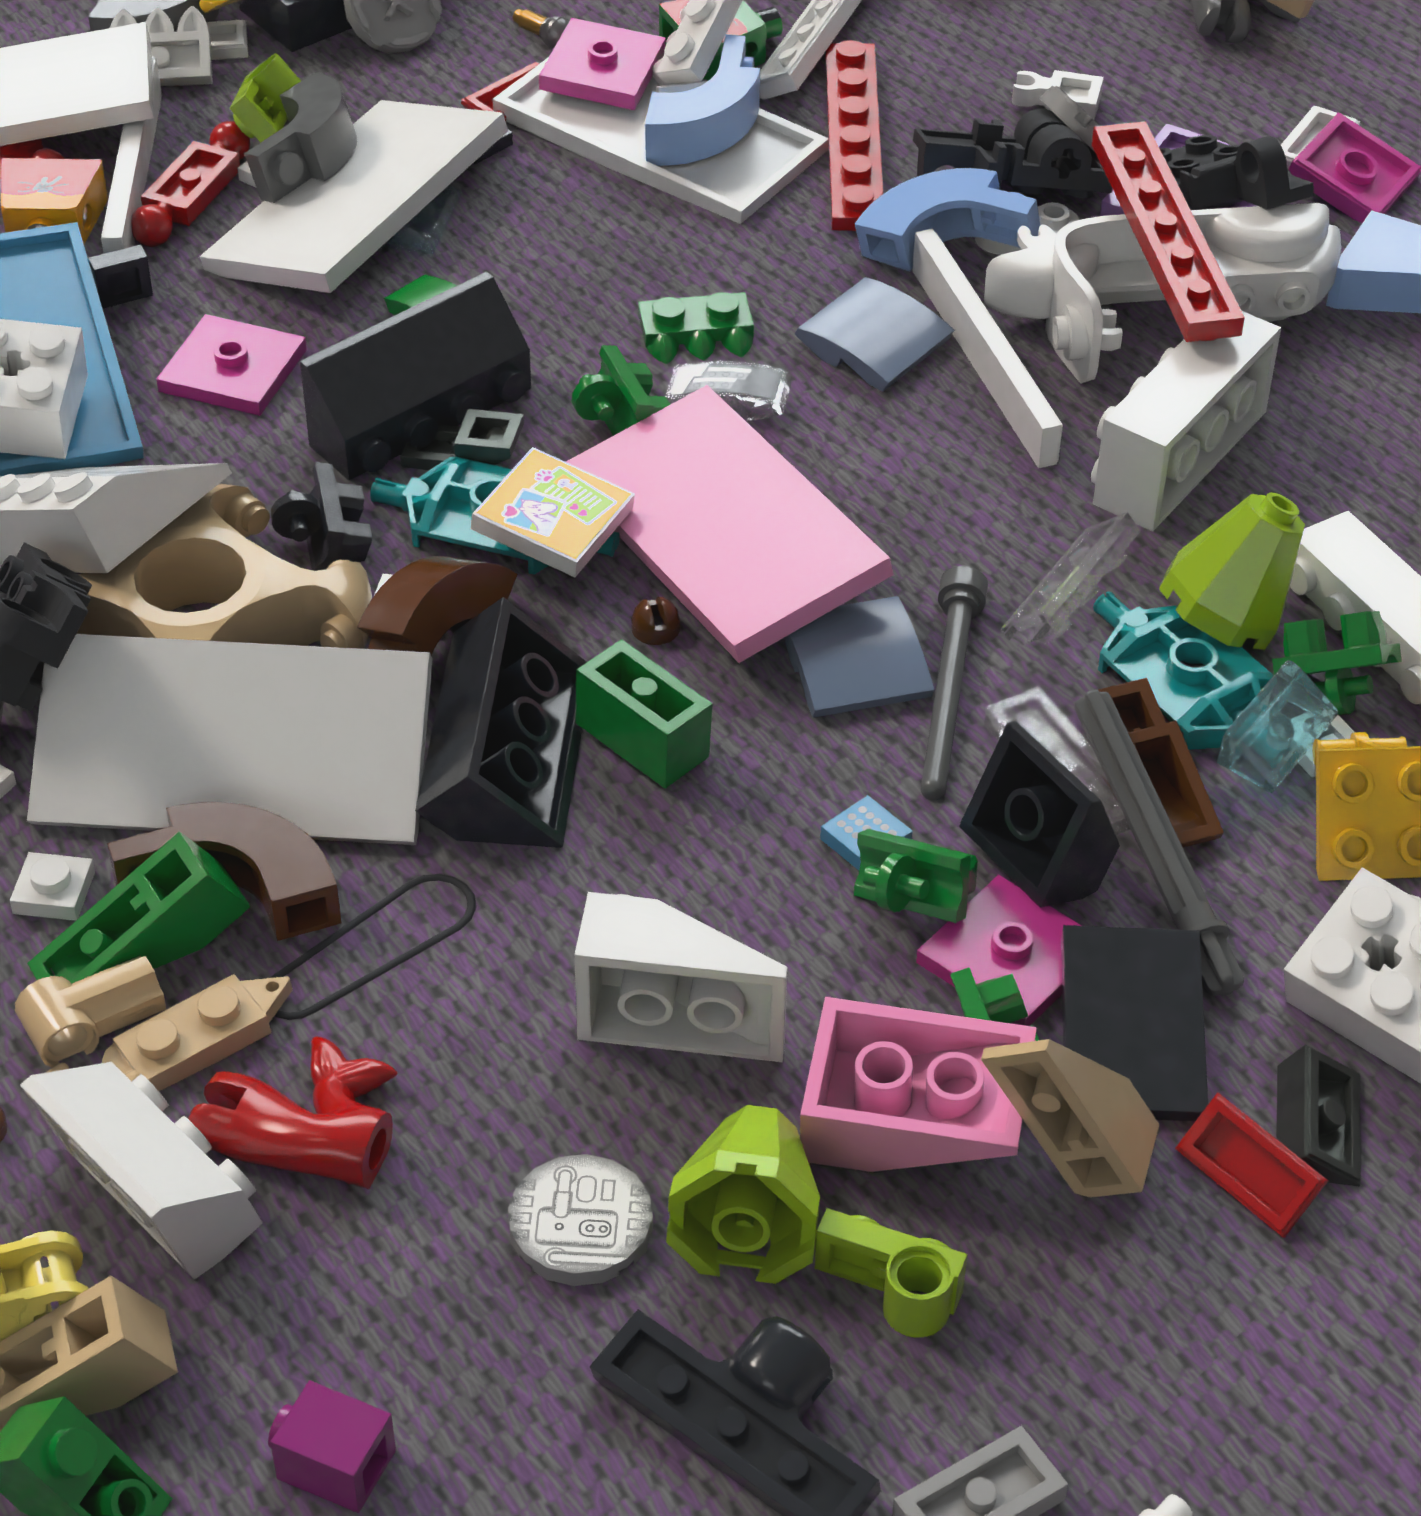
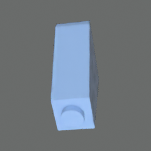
M1371 210L1340 256L1335 281L1328 292L1326 306L1335 309L1421 313V225Z

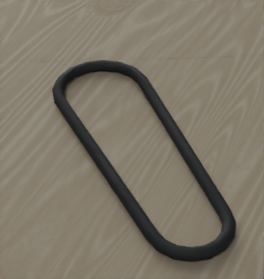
M444 874L422 875L406 882L270 978L286 976L409 889L423 882L443 881L461 889L467 900V909L464 916L453 926L309 1008L299 1012L278 1010L274 1017L293 1020L309 1016L461 930L472 919L476 910L474 893L466 883L456 877Z

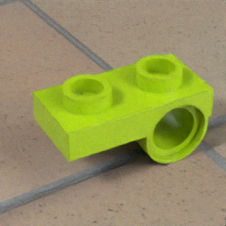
M277 53L270 56L245 77L229 108L234 113L233 119L239 129L249 138L253 139L256 137L260 143L284 127L287 115L280 95L301 82L300 78Z
M827 1208L816 1234L815 1269L883 1291V1314L888 1324L900 1334L920 1338L940 1331L946 1324L950 1314L954 1315L964 1289L968 1254L951 1249L945 1243L936 1239L918 1238L881 1226L875 1220L866 1216L848 1215ZM908 1291H922L927 1294H914Z

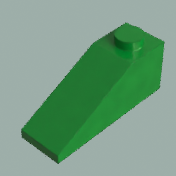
M179 831L27 964L37 980L54 976L50 969L52 968L56 976L69 980L71 984L138 956H146L153 969L203 949L246 912L250 905L224 865Z

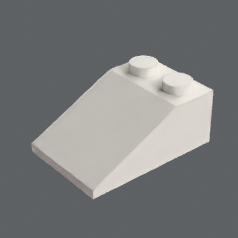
M588 892L574 955L578 1040L783 1062L787 966L658 899L633 897L625 894L613 895Z

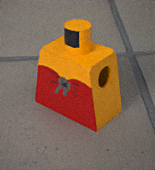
M2 158L1 211L5 232L77 222L83 244H85L108 200L102 159Z

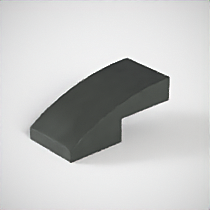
M468 409L461 426L439 425L434 440L426 447L418 449L417 446L413 447L406 442L400 456L401 466L431 470L447 458L453 456L491 465L499 464L511 458L524 425V414Z

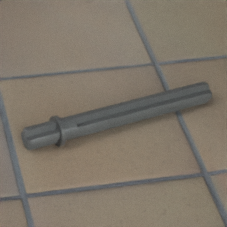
M1097 689L1090 690L1075 703V711L1177 930H1200L1202 983L1206 992L1211 996L1231 994L1243 985L1244 975L1226 940L1230 933L1229 927L1225 921L1217 920L1110 694L1099 692Z

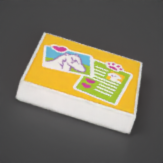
M532 447L473 512L471 529L572 577H576L632 511L635 494Z

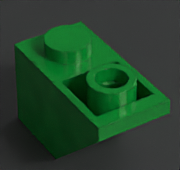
M65 1396L19 1406L0 1431V1493L19 1511L29 1516H161L173 1499Z

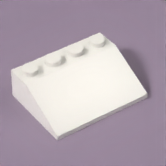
M227 463L82 467L1 476L0 567L9 555L16 557L25 542L46 552L52 561L65 566L75 573H108L231 475L232 472Z

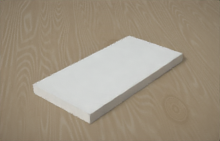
M146 22L0 48V146L154 118L151 39Z
M548 58L493 98V110L504 112L506 122L593 162L739 224L743 223L828 151L829 138L759 108L757 119L749 132L725 151L691 163L656 166L646 161L645 122L651 94L656 92V86H662L655 80L654 76H652L636 109L630 110L540 90L539 74Z
M385 100L379 101L353 124L357 135V145L353 155L338 172L326 181L311 178L275 203L263 201L199 256L204 270L224 278L331 293L508 132L504 114L492 111Z
M76 634L58 669L44 663L43 690L40 695L27 821L30 824L155 831L169 827L167 807L198 802H227L253 806L279 815L294 823L313 840L416 845L420 814L415 809L424 768L432 670L430 652Z

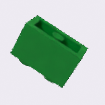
M621 639L577 669L575 723L660 786L667 788L709 758L713 703Z

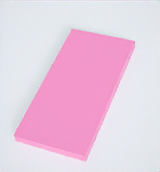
M708 385L566 461L575 467L635 494L632 511L614 532H619L620 538L738 663L894 575L890 557Z

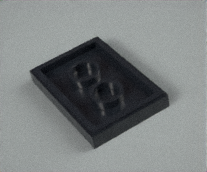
M1063 925L1061 934L1063 1046L1129 1078L1156 1120L1196 1121L1208 1105L1200 930Z

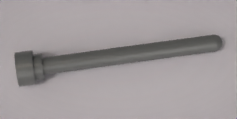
M968 566L950 568L943 573L940 580L938 603L947 616L921 782V793L928 800H939L946 793L971 620L986 605L987 578L979 570Z

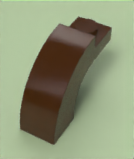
M445 556L419 559L401 568L380 587L365 609L357 628L372 637L368 649L430 652L432 656L439 640L452 626L458 622L467 623L502 597L508 600L518 574L499 564Z

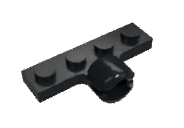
M638 1309L590 1365L595 1380L783 1516H862L881 1492L878 1478L803 1426L802 1419L804 1414L833 1380V1370L830 1367V1357L821 1345L802 1328L778 1316L762 1319L732 1357L718 1362L706 1358Z

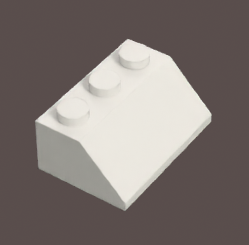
M112 1062L31 1075L20 1084L65 1149L194 1280L222 1261L263 1223L248 1200L256 1192L249 1179L229 1159H226L217 1166L206 1155L212 1149L211 1144L188 1118L182 1116L176 1123H173L163 1113L169 1104L155 1086L142 1074L131 1081Z

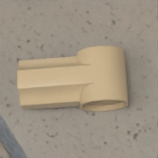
M138 956L72 984L69 980L60 976H49L39 979L28 985L15 1002V1012L44 1064L51 1068L59 1064L60 1060L84 1051L86 1055L92 1053L99 1043V1037L166 1010L164 994L158 983L155 971L146 956Z

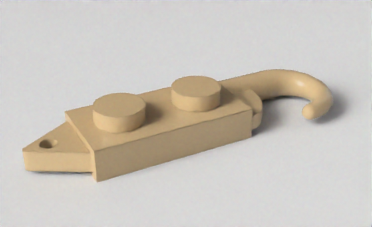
M233 974L112 1038L114 1043L106 1049L102 1063L112 1062L131 1081L142 1074L158 1091H161L271 1034L269 1023L293 990L290 977L239 981L236 975ZM59 1063L47 1072L69 1069V1066L66 1063Z

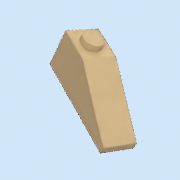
M1050 1039L984 1048L981 1061L1075 1194L1099 1197L1142 1192L1159 1123L1129 1078Z
M109 1276L0 1342V1431L19 1406L65 1396L86 1416L118 1408L178 1373L165 1310L113 1276Z

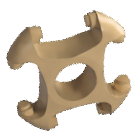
M218 484L108 573L79 574L89 581L92 587L87 595L91 598L87 606L88 613L77 634L308 646L320 640L322 647L364 649L369 635L357 628L372 599V593L367 572L359 562L336 560L326 570L314 571L304 569L278 558L245 538L261 533L268 525L270 513L264 503L255 498L247 487ZM202 602L219 604L210 609L182 613L172 611L183 605Z

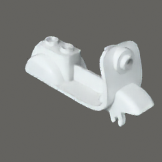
M1321 203L1290 204L1268 210L1259 206L1191 210L1241 311L1267 322L1283 320L1310 311L1324 299L1332 288L1342 248L1340 229L1335 225H1329L1330 213L1327 205ZM1125 214L1080 219L1065 225L1057 234L1049 226L1042 224L1039 226L1038 236H1032L1031 230L1027 226H1021L1018 229L1017 242L1022 250L1001 254L993 258L988 263L986 269L985 304L1000 313L1018 318L1046 319L1045 329L1050 343L1057 355L1080 383L1095 379L1100 350L1112 351L1121 348L1123 331L1122 328H1115L1116 310L1101 309V305L1166 300Z

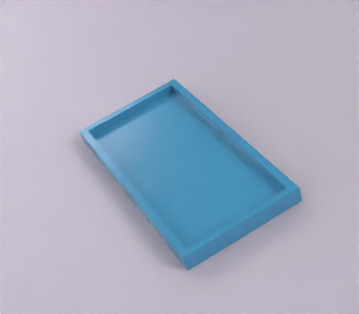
M78 223L0 233V319L82 328L88 373L66 459L0 452V477L9 474L19 475L82 467H102L144 458L142 442Z

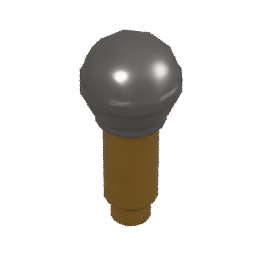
M517 9L513 14L514 22L518 23L520 27L539 35L549 48L556 46L569 23V20L563 16L546 18L528 9Z

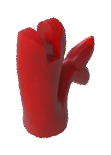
M315 1036L311 1040V1077L315 1086L313 1104L316 1114L300 1107L277 1089L259 1079L244 1074L220 1071L216 1072L204 1087V1096L209 1104L202 1103L194 1106L188 1119L211 1144V1150L228 1157L277 1169L323 1176L357 1187L370 1189L389 1152L393 1133V1121L390 1113L380 1108L355 1102V1098L378 1088L396 1077L398 1073L392 1066L376 1059L361 1058L348 1061L340 1048L332 1041L324 1037Z

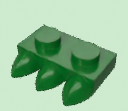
M718 292L705 296L663 297L658 300L638 301V316L645 347L654 358L665 364H668L675 358L679 350V344H684L685 348L693 356L703 361L714 352L716 341H721L729 352L741 358L747 354L753 344L754 323L745 292Z

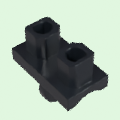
M315 462L312 470L315 487L311 493L306 494L297 490H291L275 501L270 515L272 526L282 537L293 539L297 542L307 540L311 567L314 571L326 570L336 560L363 562L372 543L370 524L359 523L364 508L362 486L337 483L332 464Z

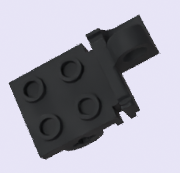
M1034 109L1023 115L1015 127L1014 136H1002L1004 125L999 120L991 119V123H985L982 118H974L972 133L914 129L913 142L918 147L917 177L934 172L941 166L949 165L954 168L996 171L999 187H1001V181L1006 180L1012 185L1014 190L1027 194H1041L1044 188L1062 189L1064 194L1077 198H1091L1094 192L1112 193L1111 184L1095 151L1048 109Z
M1200 135L1185 140V146L1172 150L1160 148L1190 210L1218 209L1242 201L1268 210L1314 196L1313 182L1293 176L1289 172L1284 150L1279 141L1272 136L1244 142L1241 145H1226L1218 142L1216 136Z
M25 542L17 556L9 555L0 567V700L15 707L18 705L32 711L43 690L40 683L43 677L44 663L57 669L60 666L88 613L87 606L91 598L87 595L92 584L74 571L52 561L46 552Z

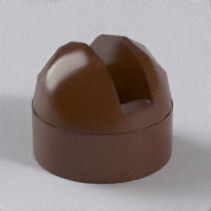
M659 596L656 600L648 601L644 599L640 601L633 611L631 619L632 633L636 639L649 645H662L671 642L678 636L680 631V617L677 608L671 601ZM653 616H661L664 625L655 626Z

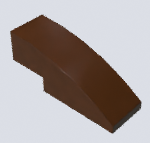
M1143 678L1098 689L1099 692L1110 694L1182 847L1221 838L1224 831L1177 721L1165 722L1148 679Z

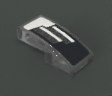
M737 361L686 363L674 365L665 396L670 404H673L708 385L748 422L784 415L792 377L787 370L756 363Z

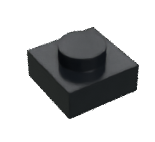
M141 245L88 258L102 309L153 296L148 257Z

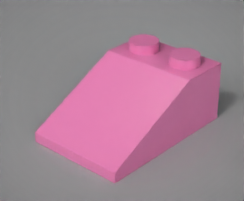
M825 997L800 1113V1137L808 1162L876 1172L1017 1155L1023 1119L981 1061L984 1048L1035 1041L1037 1027Z

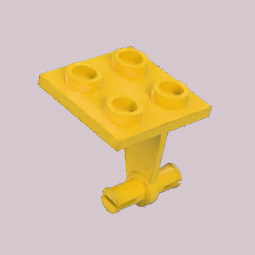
M1353 732L1350 739H1314L1312 753L1314 765L1316 766V871L1319 881L1353 880L1362 867L1382 879L1421 878V746L1407 747L1406 738L1403 736L1399 738H1369L1367 732Z

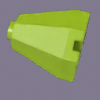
M1270 492L1266 496L1249 495L1178 551L1165 573L1159 590L1166 599L1169 598L1174 590L1181 599L1176 611L1182 619L1227 646L1242 647L1247 638L1256 639L1253 649L1265 650L1276 634L1284 613L1305 528V523L1298 516V507L1291 500L1277 493Z
M746 1105L725 1118L673 1177L668 1200V1212L670 1214L666 1243L699 1274L720 1277L719 1264L760 1269L755 1281L776 1284L813 1263L820 1195L797 1127L777 1108ZM770 1238L771 1246L766 1257L739 1253L756 1251L762 1248ZM718 1242L724 1247L737 1252L718 1249Z

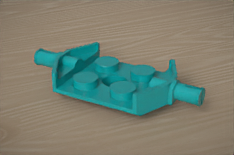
M453 456L447 458L419 478L412 477L407 485L382 480L378 477L372 484L370 491L372 502L401 507L403 511L408 512L413 547H419L421 544L420 539L422 536L528 560L529 574H536L549 566L471 529L473 512L512 469ZM613 532L596 553L613 557L615 550L619 546V532Z
M1110 591L1106 592V597L1102 594L1097 598L1093 606L1094 612L1098 613L1115 628L1102 647L1098 670L1104 673L1107 671V667L1110 666L1127 682L1147 678L1162 714L1171 722L1177 721L1180 731L1184 733L1183 738L1189 750L1240 745L1244 749L1248 748L1270 770L1277 768L1278 764L1282 765L1288 761L1291 751L1267 732L1269 720L1280 702L1283 683L1242 647L1227 646L1185 622L1176 611L1178 605L1143 609L1139 606L1130 610ZM1179 661H1183V662L1188 663V664H1201V663H1202V664H1204L1205 666H1203V667H1189V666H1185L1184 664L1180 663Z

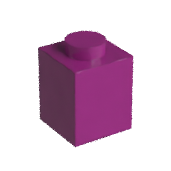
M311 1380L307 1382L294 1405L286 1404L280 1409L272 1423L268 1436V1446L272 1449L278 1480L357 1513L362 1509L396 1452L391 1413Z

